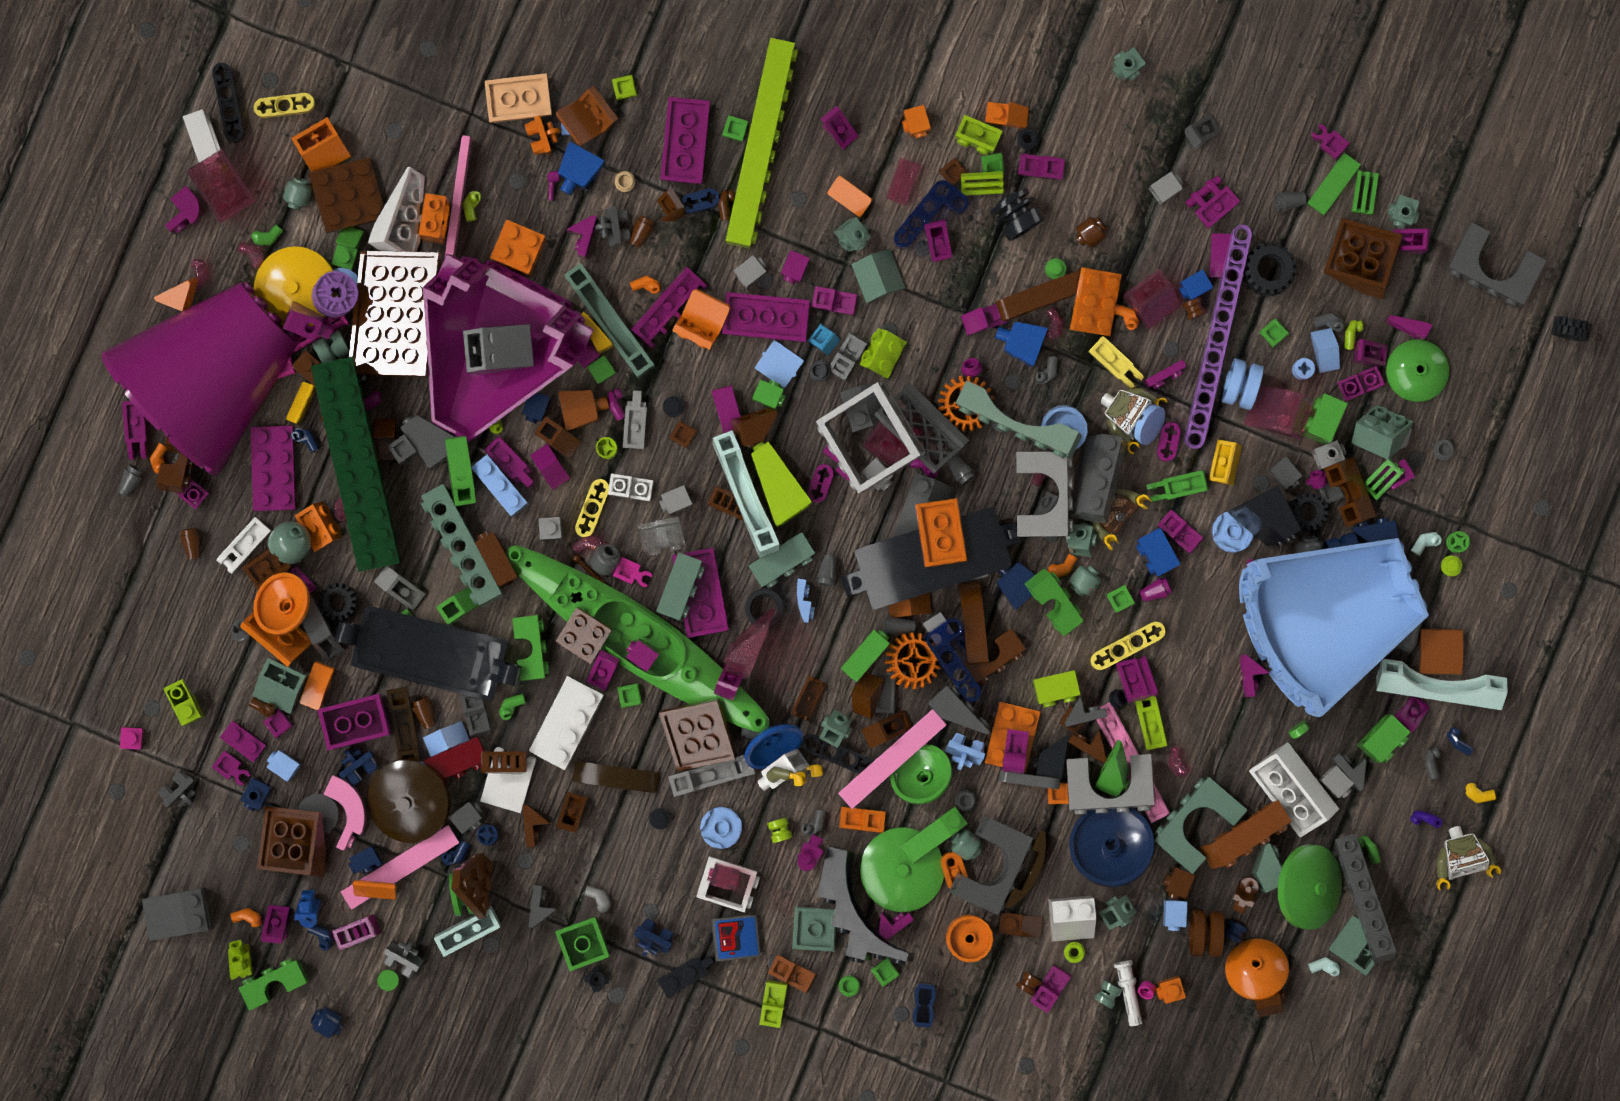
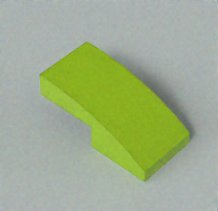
M766 980L759 1025L780 1028L787 983Z

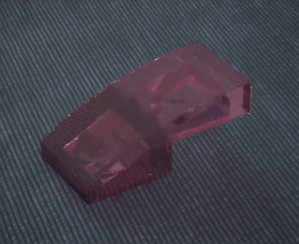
M900 158L886 196L887 199L906 205L920 164Z

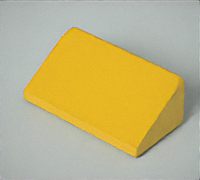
M306 382L301 383L286 416L288 421L301 425L316 392L314 385Z
M1224 440L1217 441L1209 481L1234 485L1242 445Z

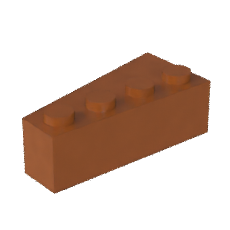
M1276 800L1248 816V820H1243L1232 826L1230 832L1226 831L1213 838L1215 842L1204 844L1198 849L1206 857L1205 860L1211 869L1222 866L1229 868L1238 862L1236 858L1243 855L1245 857L1254 851L1253 847L1257 844L1262 846L1270 841L1271 838L1269 836L1275 832L1278 835L1288 829L1286 825L1292 821L1279 800Z

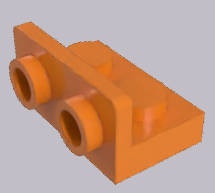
M324 501L314 503L294 515L296 520L309 531L311 547L314 552L343 537L339 525L335 523L330 514V509Z

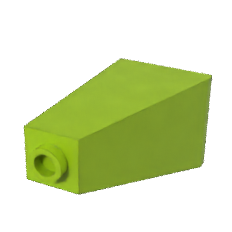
M762 441L752 448L754 452L751 455L775 526L778 529L811 506L812 501L770 443L764 444Z

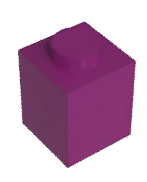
M790 250L781 271V276L784 277L783 280L793 285L796 282L801 283L810 258Z
M640 638L637 642L632 640L626 649L629 652L626 658L646 672L660 654L659 651Z

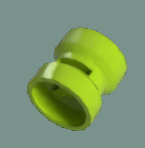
M603 437L597 442L596 451L603 459H612L617 454L618 446L612 438Z
M787 817L767 823L769 830L772 831L771 839L773 843L793 838L791 831L787 827Z

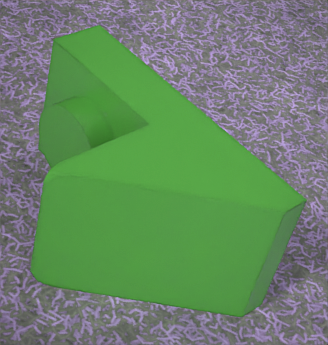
M352 227L341 230L335 242L337 247L332 260V266L353 271L364 231Z

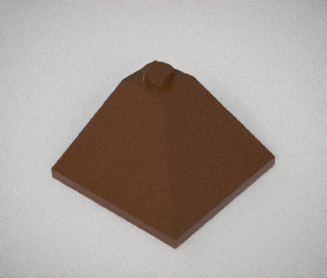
M1342 218L1324 273L1362 294L1383 299L1401 243L1402 234Z
M265 806L257 869L324 877L327 856L322 813Z

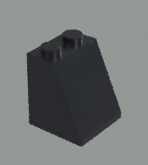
M1279 486L1228 511L1236 521L1267 547L1273 544L1278 547L1297 538L1295 533L1301 531Z

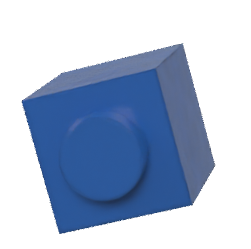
M1202 269L1181 281L1178 290L1184 300L1187 298L1188 301H1191L1210 291L1213 286Z

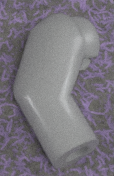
M587 885L584 895L595 898L598 911L606 913L611 905L607 893L604 890Z

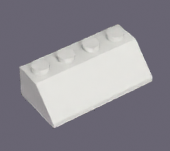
M567 676L529 751L557 767L567 770L605 695Z
M1288 742L1249 770L1272 802L1279 800L1292 821L1289 824L1299 837L1304 836L1328 821L1339 810Z

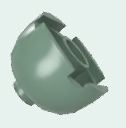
M286 521L274 528L268 538V547L272 555L275 554L279 557V561L287 564H296L301 562L310 551L311 537L306 527L299 522Z

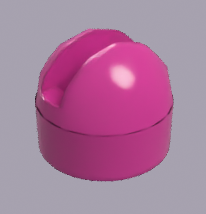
M1149 980L1142 982L1138 988V994L1144 999H1152L1156 992L1155 984L1150 983L1151 981Z

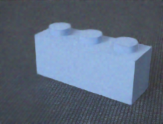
M485 455L471 467L511 517L516 516L529 505L488 455Z

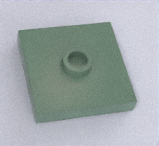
M795 906L792 949L834 952L836 927L831 926L835 909Z

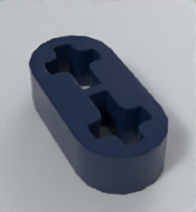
M710 188L685 195L681 203L684 206L685 213L694 214L716 207L720 197L715 189ZM708 193L716 196L712 204L709 201L701 202V200L707 198ZM687 199H691L692 202L699 200V203L693 205V209L684 206L687 203Z

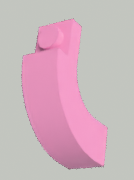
M332 775L324 795L338 801L346 811V827L336 846L344 851L347 847H352L356 839L353 836L354 832L363 835L366 827L367 811L359 791L345 779Z

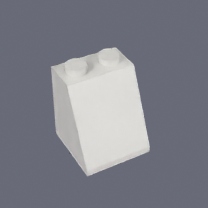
M1081 896L1048 899L1052 942L1094 938L1096 912L1093 897Z

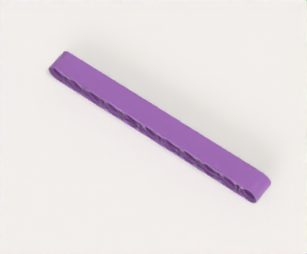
M1246 225L1235 227L1230 235L1184 436L1185 445L1191 449L1203 446L1208 430L1252 237L1251 229ZM1242 229L1246 232L1245 240H1239L1236 237L1237 230ZM1233 250L1241 252L1242 258L1240 261L1233 260L1231 256ZM1229 270L1236 272V281L1233 282L1227 279V272ZM1224 291L1232 293V300L1230 302L1223 300L1222 293ZM1220 311L1227 313L1228 319L1225 323L1220 322L1217 318ZM1218 331L1223 335L1221 343H1216L1213 340L1214 332ZM1210 352H1215L1218 355V361L1215 364L1208 360ZM1206 372L1211 373L1214 377L1211 384H1207L1203 380ZM1201 393H1206L1209 396L1207 404L1199 402V395ZM1197 413H1201L1204 416V423L1202 425L1194 422V416ZM1193 433L1197 434L1200 438L1197 445H1192L1189 441V437Z

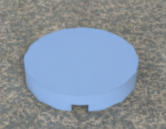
M1156 404L1148 406L1142 412L1144 417L1142 420L1139 419L1135 426L1134 437L1137 442L1143 445H1148L1155 440L1164 424L1165 410Z
M1228 512L1218 516L1213 523V540L1219 548L1226 552L1242 551L1253 540V534Z
M716 807L708 811L702 818L700 825L701 835L711 847L718 849L728 848L734 845L740 838L742 823L737 813L732 809Z

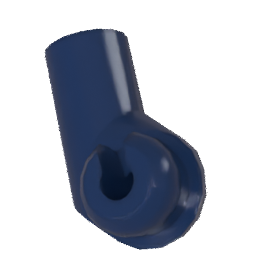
M296 428L291 432V438L294 441L306 443L311 453L320 449L311 431Z

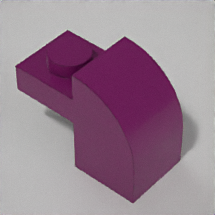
M184 186L170 198L181 211L165 224L173 234L176 232L181 233L188 226V222L196 227L202 217L201 202L187 186Z

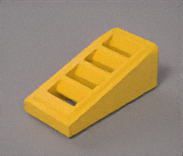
M585 312L581 313V316L585 319L584 324L594 330L590 338L597 352L600 354L613 348L612 342Z

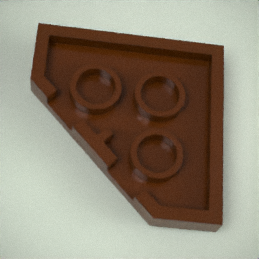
M478 853L473 855L472 859L461 864L462 867L453 870L451 890L478 919L487 918V910L490 906L488 898L489 891L491 890L490 879L491 872H493V863L484 853Z

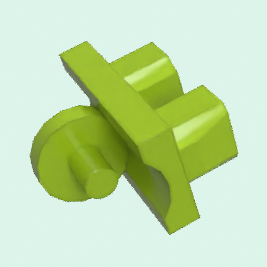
M241 940L230 942L228 956L231 980L236 979L238 976L245 978L247 975H252L249 944L243 945Z

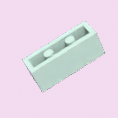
M489 906L487 918L478 919L475 915H472L436 934L434 940L443 957L500 928L501 923L492 906Z

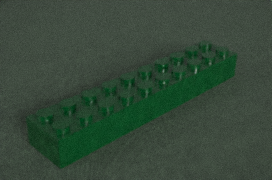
M355 356L313 364L311 366L358 572L398 564L401 562L400 551Z

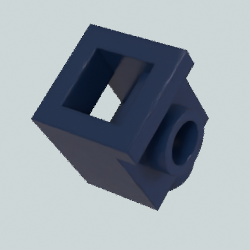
M374 846L350 857L351 862L348 863L354 875L361 871L363 874L375 869L374 864L377 867L383 865Z

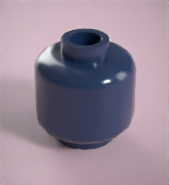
M328 1007L318 1008L310 1021L313 1031L326 1038H331L334 1034L338 1035L343 1028L341 1014Z

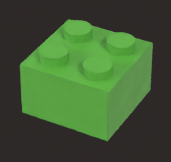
M1325 393L1319 397L1317 396L1316 399L1314 398L1309 408L1312 413L1308 418H1305L1301 427L1304 430L1302 436L1323 445L1330 443L1348 403Z
M1384 715L1361 739L1357 746L1373 762L1386 763L1393 757L1394 753L1392 751L1398 746L1402 747L1408 741L1407 735L1410 731L1393 715Z
M597 916L555 931L569 971L611 956Z

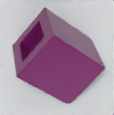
M1405 459L1397 462L1400 469L1403 468L1405 471L1389 487L1390 491L1415 477ZM1390 467L1380 472V475L1382 476ZM1393 471L1384 482L1387 483L1396 472Z

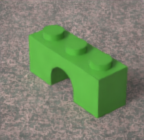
M1042 569L1024 585L1041 605L1051 599H1055L1054 608L1046 616L1054 628L1061 635L1065 636L1083 622L1080 616L1082 612L1075 603L1072 604L1069 598L1071 596L1064 587L1061 589L1058 584L1060 580L1053 571L1049 573L1047 570Z
M538 615L512 618L515 639H527L533 646L532 654L528 658L517 660L518 665L522 666L519 680L527 681L546 678V674H549L548 661H544L543 653H547L546 640H542L541 632H544L543 619L539 620Z
M292 958L280 963L282 967L274 970L271 967L261 972L263 976L256 980L252 976L242 981L243 986L239 987V990L249 1011L271 1001L268 994V986L272 981L281 982L287 992L310 982L299 959L295 961Z

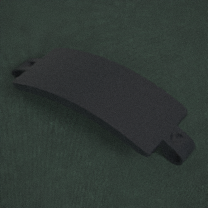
M991 507L960 516L967 556L966 562L925 567L918 529L855 550L854 553L860 570L842 576L841 581L847 597L867 591L871 607L876 610L1010 568L1012 563L1007 547L1022 543L1025 540L1024 537H1017V522L1000 526L995 509Z
M373 606L365 607L361 625L339 620L334 640L355 645L351 660V666L487 701H493L498 682L517 687L522 669L520 665L504 661L508 645L506 640Z

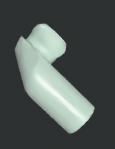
M1434 532L1421 534L1411 551L1420 556L1425 547L1440 545L1442 538Z
M1327 957L1308 964L1312 974L1320 970L1329 973L1333 977L1340 974L1338 963Z

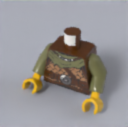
M1116 488L1108 523L1091 521L1095 534H1098V537L1105 542L1109 550L1113 549L1110 545L1111 542L1116 541L1119 544L1116 535L1139 507H1142L1144 510L1148 509L1143 505L1146 500L1152 502L1147 495H1140L1132 490Z

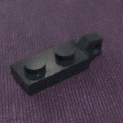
M710 955L703 960H700L699 957L692 958L659 978L657 982L667 998L704 977L708 973L705 968L712 965L714 961Z

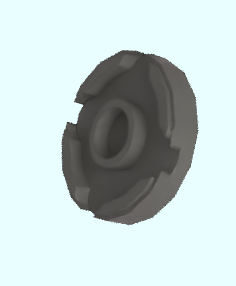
M324 794L310 795L298 807V810L322 813L324 835L331 832L338 823V806L333 799Z

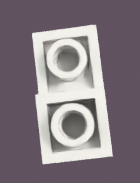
M611 474L608 495L651 502L654 481Z

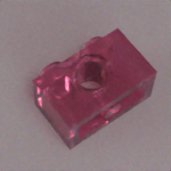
M715 864L714 868H710L707 880L711 881L710 885L713 887L737 892L742 871Z

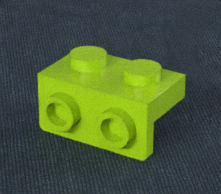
M964 115L954 139L958 140L957 143L967 148L970 145L977 148L976 151L987 156L988 153L991 155L994 153L1002 130Z
M878 328L871 337L869 347L862 355L860 366L868 368L883 378L888 379L907 342L887 330Z

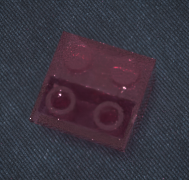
M1160 269L1124 294V298L1147 329L1182 305L1172 285Z

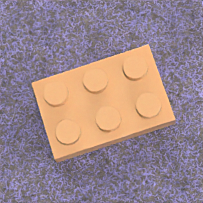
M547 73L485 81L490 123L530 119L538 115L540 117L552 116Z

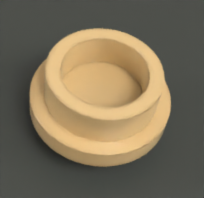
M628 171L618 173L615 177L616 188L621 192L631 191L635 186L633 174Z

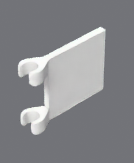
M497 747L494 752L504 751L501 747ZM532 756L527 758V771L521 775L488 773L480 802L521 813L536 758ZM498 757V768H501V757Z

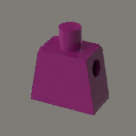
M293 301L283 325V329L310 340H315L317 335L329 339L333 331L332 327L323 323V315Z

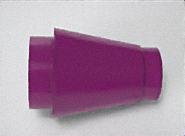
M1159 578L1140 590L1144 602L1168 597V594L1172 593L1166 578Z

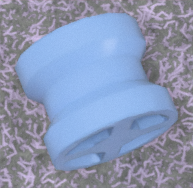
M1307 358L1299 359L1292 367V374L1298 380L1310 378L1315 371L1314 363Z

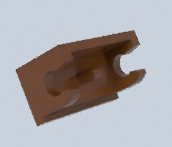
M808 675L791 714L810 722L827 684Z

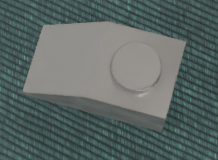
M385 566L374 581L385 592L411 610H414L425 596L423 591L388 566Z

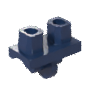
M349 749L345 750L344 752L347 757L341 762L344 766L350 762L353 764L340 772L339 775L342 779L346 778L352 786H355L363 780L357 769L363 766L368 774H371L379 768L374 759V753L369 751L357 760L356 757L362 754L359 749L353 753Z
M646 919L641 926L638 925L633 935L640 939L637 946L645 949L642 953L645 957L648 952L656 955L658 950L667 954L672 944L670 942L673 932L663 928L660 936L655 935L652 931L656 924L649 919Z

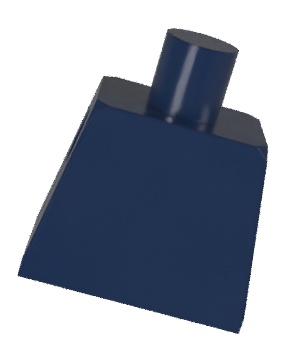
M1019 562L1012 568L997 571L1002 577L996 584L1014 611L1032 596L1024 583L1035 576L1034 573Z

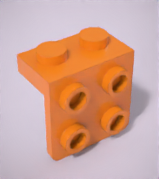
M694 289L682 316L672 331L677 333L679 337L689 339L699 347L710 350L721 332L730 311V306L698 289Z

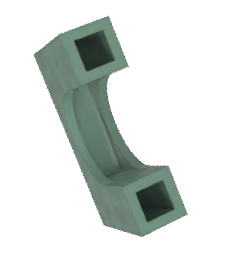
M1201 777L1194 785L1196 790L1191 795L1189 793L1186 794L1180 801L1182 806L1177 811L1174 809L1167 816L1166 819L1169 821L1165 826L1160 825L1153 833L1155 836L1154 842L1191 874L1197 870L1206 857L1196 850L1184 836L1183 823L1186 816L1196 808L1208 807L1219 814L1231 826H1234L1247 811L1245 807L1210 777L1205 779Z

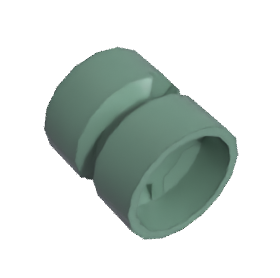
M339 330L331 333L329 339L325 340L322 338L312 343L322 363L336 360L337 357L341 359L349 355L350 349Z

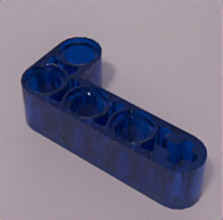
M945 180L935 183L896 231L893 240L895 247L899 250L908 249L924 230V225L929 224L943 206L955 215L963 214L968 207L967 197ZM944 186L947 188L948 194L940 196L936 189ZM956 199L962 200L964 207L956 209L953 206V201ZM931 202L934 204L935 210L927 212L924 210L923 205ZM918 218L922 225L919 228H913L910 221ZM908 229L910 234L907 236V243H899L900 238L898 236L903 237Z
M948 618L926 633L925 642L962 697L967 701L974 702L980 698L981 689L949 643L961 634L963 630L962 624L956 618ZM950 622H956L958 625L955 633L947 631V625ZM932 634L940 635L941 640L939 644H930L929 638ZM945 651L952 653V660L948 663L943 662L941 659ZM959 668L963 669L964 677L960 680L954 679V671ZM969 678L971 681L967 682V684L972 689L976 688L973 697L970 695L966 696L968 690L964 685L961 688L959 687L960 684L965 683Z

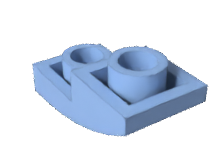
M798 579V606L804 623H808L809 619H813L815 607L811 606V602L803 601L804 597H808L810 585H806V580Z

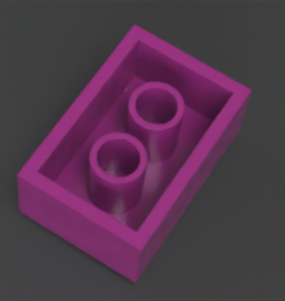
M382 694L317 709L327 751L392 735Z

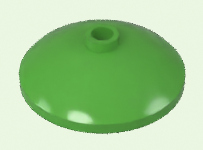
M1409 340L1395 348L1389 356L1386 365V376L1390 387L1398 396L1411 402H1424L1437 396L1446 386L1449 377V364L1443 351L1435 344L1426 340ZM1417 366L1423 367V373L1417 371Z
M925 744L890 775L891 785L895 793L902 800L911 804H926L934 801L946 791L952 778V765L948 756L941 749ZM924 778H928L926 782H922Z

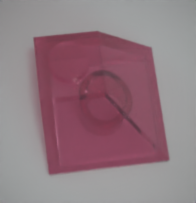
M881 421L878 422L862 445L888 466H892L909 454L906 446ZM913 428L915 435L922 436L923 433L920 428Z

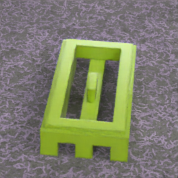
M1003 171L962 173V196L1003 193ZM998 179L997 181L965 182V180Z

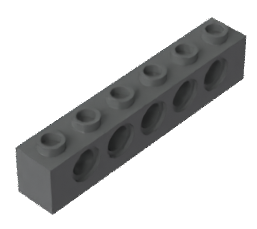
M1352 834L1335 839L1334 848L1373 962L1377 964L1394 959L1396 949L1357 836Z

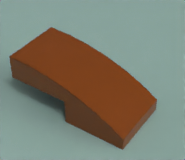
M778 954L768 971V974L805 993H808L817 974Z

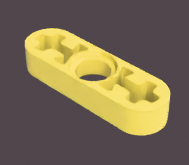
M308 93L261 98L254 104L255 113L263 119L310 113L315 108V100ZM303 98L311 101L310 104H307V108H304L303 105H296L297 110H294L295 105L292 99H296V103L303 102ZM283 100L290 102V108L287 111L279 109V103ZM275 101L274 106L277 111L276 113H273L274 110L272 108L266 109V113L264 114L261 110H258L262 107L263 103H265L267 107L273 106L272 102Z
M597 479L591 484L575 526L577 534L581 537H590L595 531L608 497L609 484L605 480ZM603 483L606 491L605 493L601 492L599 498L603 499L602 502L590 499L591 495L596 496L597 490L594 489L595 486ZM591 502L596 503L599 507L598 512L593 515L589 514L586 509L587 505ZM583 515L595 518L594 522L589 521L588 527L591 528L590 532L586 531L585 534H582V529L579 526L580 524L584 525L586 522V518H582Z

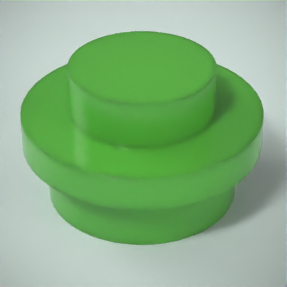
M1051 259L1045 266V272L1049 278L1056 279L1064 276L1066 265L1060 259Z

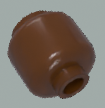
M1090 216L1077 226L1076 231L1078 235L1076 239L1082 246L1087 245L1093 248L1106 238L1105 231L1108 229L1100 218Z

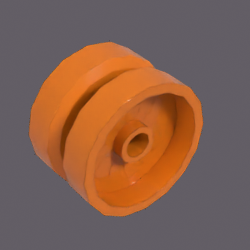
M971 914L955 918L948 926L945 935L946 945L952 955L965 962H976L984 958L991 950L993 935L989 925L979 916ZM967 935L973 936L971 943L966 941Z

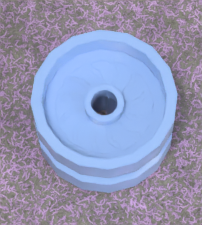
M1235 358L1224 383L1222 403L1233 405L1240 394V408L1251 410L1260 387L1264 367L1253 363L1249 366L1245 375L1246 362Z
M1067 405L1056 406L1050 409L1043 417L1041 426L1061 423L1079 431L1082 437L1076 449L1080 448L1088 433L1087 423L1082 413L1076 408Z

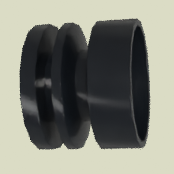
M1027 188L1009 194L1000 200L990 211L992 216L1002 213L996 219L997 223L1007 220L1008 224L1002 231L1009 242L1024 235L1046 219L1039 206L1032 209L1028 208L1034 201L1033 197L1023 200L1030 193Z

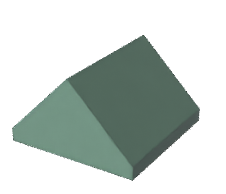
M890 249L870 254L851 264L866 303L905 289Z

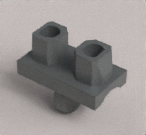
M610 206L609 209H605V216L600 217V224L595 225V231H601L602 238L608 237L609 247H615L620 243L630 240L629 229H619V222H626L628 219L627 210L617 209V206Z
M180 770L172 778L179 785L175 791L167 784L158 791L164 800L163 804L166 808L168 806L171 807L180 797L182 799L177 803L180 808L186 803L189 806L194 804L191 798L196 792L193 789L187 794L185 792L197 780L194 776H188Z
M410 940L408 945L402 941L399 944L391 941L383 953L385 954L383 963L389 967H394L398 961L404 965L401 973L408 978L419 970L425 959L417 955L418 950L412 948L415 943Z

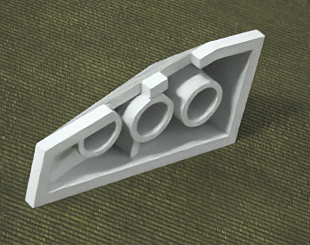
M407 167L374 224L368 241L370 245L380 251L417 252L420 244L418 226L422 217L419 213L420 203L423 202L425 176L413 168Z

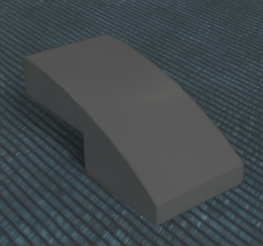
M850 331L830 364L831 372L846 380L868 342Z
M463 694L460 695L471 739L492 733L484 700Z

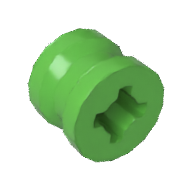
M1461 531L1451 533L1446 539L1447 548L1454 553L1465 551L1470 544L1468 535Z

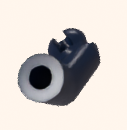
M1451 727L1450 731L1447 732V738L1457 750L1469 756L1473 752V747L1458 738L1461 735L1459 729Z
M461 841L457 850L442 854V861L446 865L463 862L471 844Z
M317 924L308 928V933L318 936L321 950L327 951L332 947L333 939L327 928Z

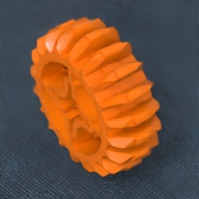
M959 376V383L953 378L951 379L952 387L949 384L944 385L948 392H940V395L944 396L945 399H938V403L944 404L938 410L946 411L943 415L946 418L949 417L951 423L955 422L954 426L956 428L962 425V432H965L966 426H969V430L972 432L974 431L973 424H976L979 429L982 427L978 417L973 419L972 414L971 416L965 414L966 420H961L951 412V410H960L956 406V402L949 404L950 395L958 388H960L961 393L965 384L963 377ZM967 376L966 381L970 382L971 376ZM978 377L975 378L973 384L977 385L979 381ZM982 382L980 387L983 388L986 385V383ZM988 388V389H986V391H987L988 393H990V392H991V389Z
M913 632L909 633V639L906 634L901 635L902 641L895 638L894 642L897 646L890 644L888 647L893 652L885 653L886 656L891 657V660L884 661L885 664H891V667L887 668L886 671L894 672L890 677L891 680L898 677L896 684L900 685L904 681L905 689L910 686V683L912 689H917V682L920 688L925 687L924 681L931 684L932 680L929 676L936 678L938 675L933 670L941 669L939 665H935V662L941 661V658H935V654H939L940 651L932 650L936 644L933 642L928 645L929 637H925L922 641L921 633L916 636V639ZM909 644L906 657L898 658L900 650ZM915 644L922 647L928 657L919 655ZM911 655L913 656V659L922 660L920 662L915 663V667L913 666V663L904 662L912 658ZM928 664L926 672L917 678L920 665ZM898 665L906 666L910 677L904 675Z

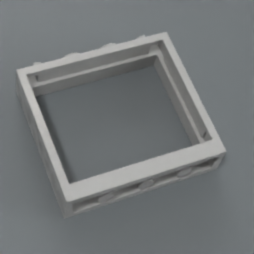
M884 381L875 383L816 421L819 433L828 441L830 452L836 455L839 460L840 469L848 475L850 486L858 494L867 491L926 454ZM875 393L910 454L868 481L863 482L828 422Z

